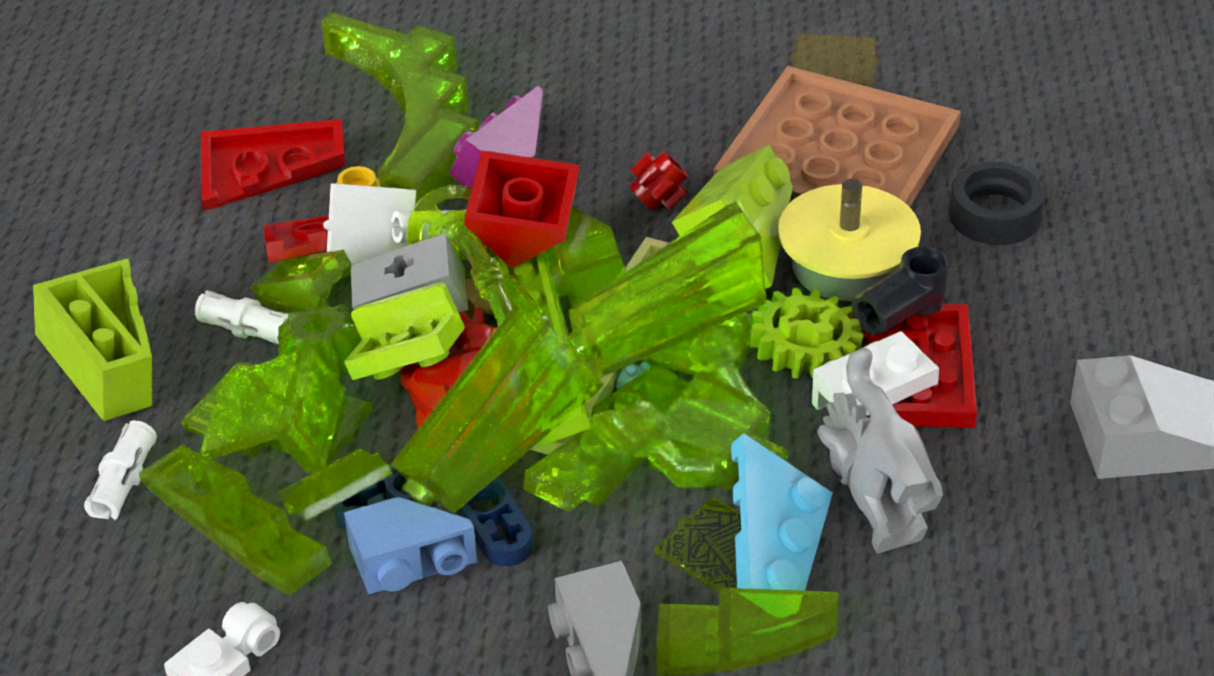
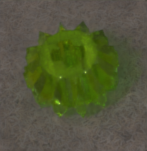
M327 300L318 307H311L306 304L305 310L301 313H288V322L278 326L279 335L277 339L280 347L278 348V353L286 372L293 373L297 382L311 378L316 386L324 378L331 377V379L338 382L341 373H349L344 361L362 340L347 305L339 304L331 307Z

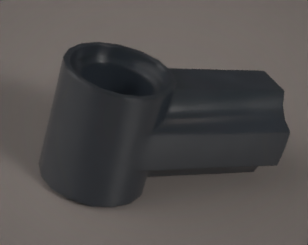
M926 246L907 250L902 255L900 269L853 297L852 312L856 315L860 327L872 336H875L880 332L885 333L911 315L926 316L939 312L943 308L948 270L946 255L940 250Z

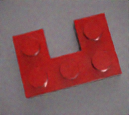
M944 304L939 312L932 315H911L885 333L880 332L875 336L864 330V347L902 331L939 367L938 384L892 404L902 419L913 426L975 428L977 406L968 304Z

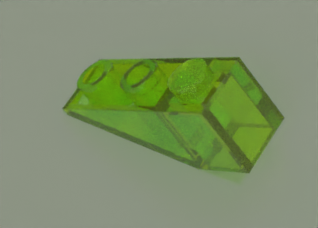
M572 206L565 241L546 250V254L551 266L549 271L558 297L568 295L575 314L633 294L612 227Z

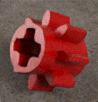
M665 151L656 159L647 152L630 169L637 177L629 185L630 189L647 207L654 211L662 203L670 210L688 193L681 185L689 177L688 173Z

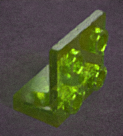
M312 348L289 355H280L271 361L246 369H236L227 374L221 382L200 451L207 459H212L277 439L284 450L291 454L306 473L323 469L326 466L346 389Z

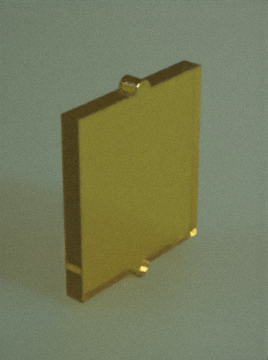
M798 34L796 52L791 54V60L795 61L794 68L863 85H873L874 66L879 64V58L875 57L876 38Z

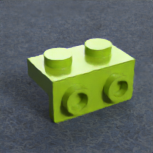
M443 282L435 283L356 307L352 311L351 317L362 340L344 363L352 380L373 375L375 380H380L394 375L405 365L419 362L421 367H426L445 359L449 355L448 350L465 328L446 284Z

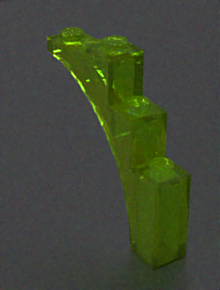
M330 12L321 21L325 54L350 63L374 77L394 96L405 115V124L394 150L378 169L380 187L416 190L415 212L429 211L456 181L455 178L449 175L457 157L453 154L456 143L468 130H471L473 133L479 130V120L465 116L469 111L467 78L455 74L458 70L455 36L418 25L408 34H404Z

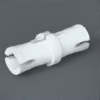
M207 290L205 294L199 296L196 302L195 316L199 322L224 327L231 330L234 336L246 339L248 336L258 337L287 347L288 343L294 341L298 331V320L295 315L267 309L254 299L245 297L241 300H235Z
M135 420L130 421L129 424L126 423L113 451L103 457L98 468L100 476L84 503L85 511L89 516L109 519L111 515L114 520L118 518L130 489L133 485L138 486L143 477L142 465L157 439L156 432L148 424Z

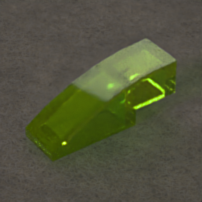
M720 588L719 606L659 604L657 675H696L737 670L772 662L814 647L836 636L839 592Z

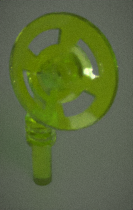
M448 185L432 190L418 201L409 216L406 228L407 246L422 241L424 222L430 224L428 239L438 236V229L442 228L440 235L446 233L460 260L468 259L472 268L465 272V279H473L479 295L483 299L488 300L504 339L513 341L520 338L524 332L523 327L507 294L509 283L498 262L499 257L490 248L486 247L475 232L469 230L464 225L466 211L453 210L443 214L436 206L438 203L450 198L469 200L472 188L462 185Z

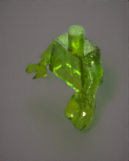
M710 325L701 333L702 338L696 336L689 343L688 356L695 364L700 366L709 365L712 371L707 373L701 370L664 415L650 401L638 400L631 407L597 413L590 419L589 424L593 432L606 445L622 454H630L642 458L647 457L649 459V468L662 472L679 488L716 486L733 491V486L739 481V467L737 462L732 461L731 444L743 433L786 462L788 459V449L769 441L770 411L747 386L731 360L724 361L720 354L727 346L726 335L719 327Z

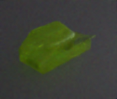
M344 249L281 260L250 287L260 303L279 312L295 316L316 314L326 302L333 284L351 275V261Z

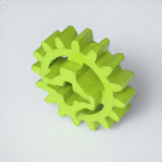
M793 288L792 295L786 297L779 291L773 292L772 302L765 299L759 301L758 311H753L751 316L749 345L750 347L758 348L757 358L759 361L774 360L773 371L778 372L787 367L792 369V378L798 379L802 372H809L813 378L814 369L861 349L864 334L861 333L862 328L858 319H853L852 306L838 307L839 297L833 296L824 300L820 298L819 290L814 289L810 296H804L798 288Z

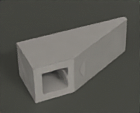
M622 561L555 578L556 603L548 605V614L555 637L557 639L567 637L570 647H566V659L571 676H633L641 640V604Z

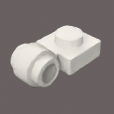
M240 602L235 604L226 613L222 622V628L226 632V636L221 638L208 628L164 663L167 676H244L250 671L246 655L252 652L256 656H262L277 644L280 637V629L277 627L275 617L256 603L247 604Z

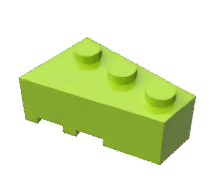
M770 145L721 167L672 221L719 303L730 305L771 287L781 245L778 235L779 219L784 209L790 203L793 185L790 181L788 167L781 158L776 157Z
M129 258L33 285L35 335L103 421H107L151 407L152 354L143 317L140 316L136 287H133Z

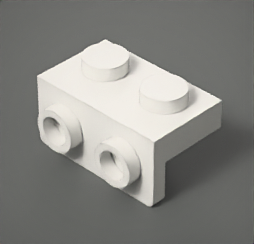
M902 331L864 347L869 349L873 355L870 366L872 383L883 389L891 404L938 384L939 367ZM850 354L829 361L813 370L812 405L817 410L827 407V403L834 402V393H852L847 381L846 372ZM856 399L857 405H863Z

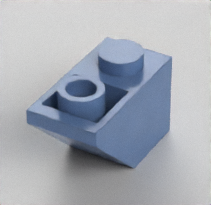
M401 497L344 512L349 548L368 595L382 590L399 591L407 587L412 581L439 573L442 575L456 574L465 568L466 565L477 562L475 532L470 519Z

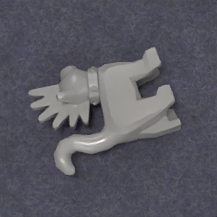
M861 348L849 355L846 366L847 381L852 393L844 394V392L833 394L834 402L827 403L830 416L823 417L825 425L819 426L817 432L822 443L830 449L832 469L836 474L842 476L841 483L850 487L856 504L868 518L873 528L872 545L878 554L922 541L928 527L921 513L935 510L940 503L943 492L941 483L935 475L918 430L898 415L883 389L872 383L870 366L873 355L869 349ZM856 399L863 405H857ZM866 409L870 414V418H867Z

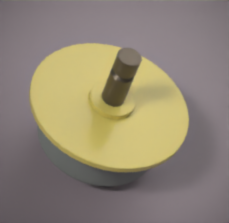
M846 179L842 184L816 188L801 194L791 201L779 219L778 235L782 247L792 258V268L796 278L805 288L811 292L814 289L819 290L820 296L828 299L837 296L839 301H852L854 296L900 269L902 255L907 250L919 246L921 229L915 213L902 200L880 189L863 186L862 182L857 179Z

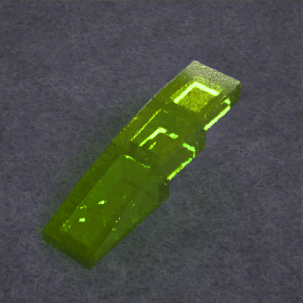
M180 445L139 472L142 483L171 510L255 576L288 596L332 565L326 546L291 529L286 512L253 495L244 475L184 445Z

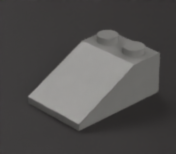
M1131 355L1077 360L1070 404L1098 479L1214 469V381Z

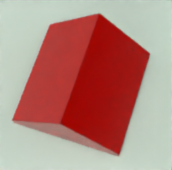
M482 150L464 218V225L511 269L565 241L580 165Z

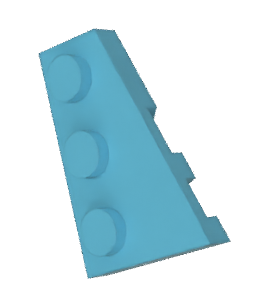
M743 433L731 444L732 461L737 462L739 467V481L733 486V501L735 505L740 506L741 532L735 536L737 596L773 620L788 624L798 617L833 493Z

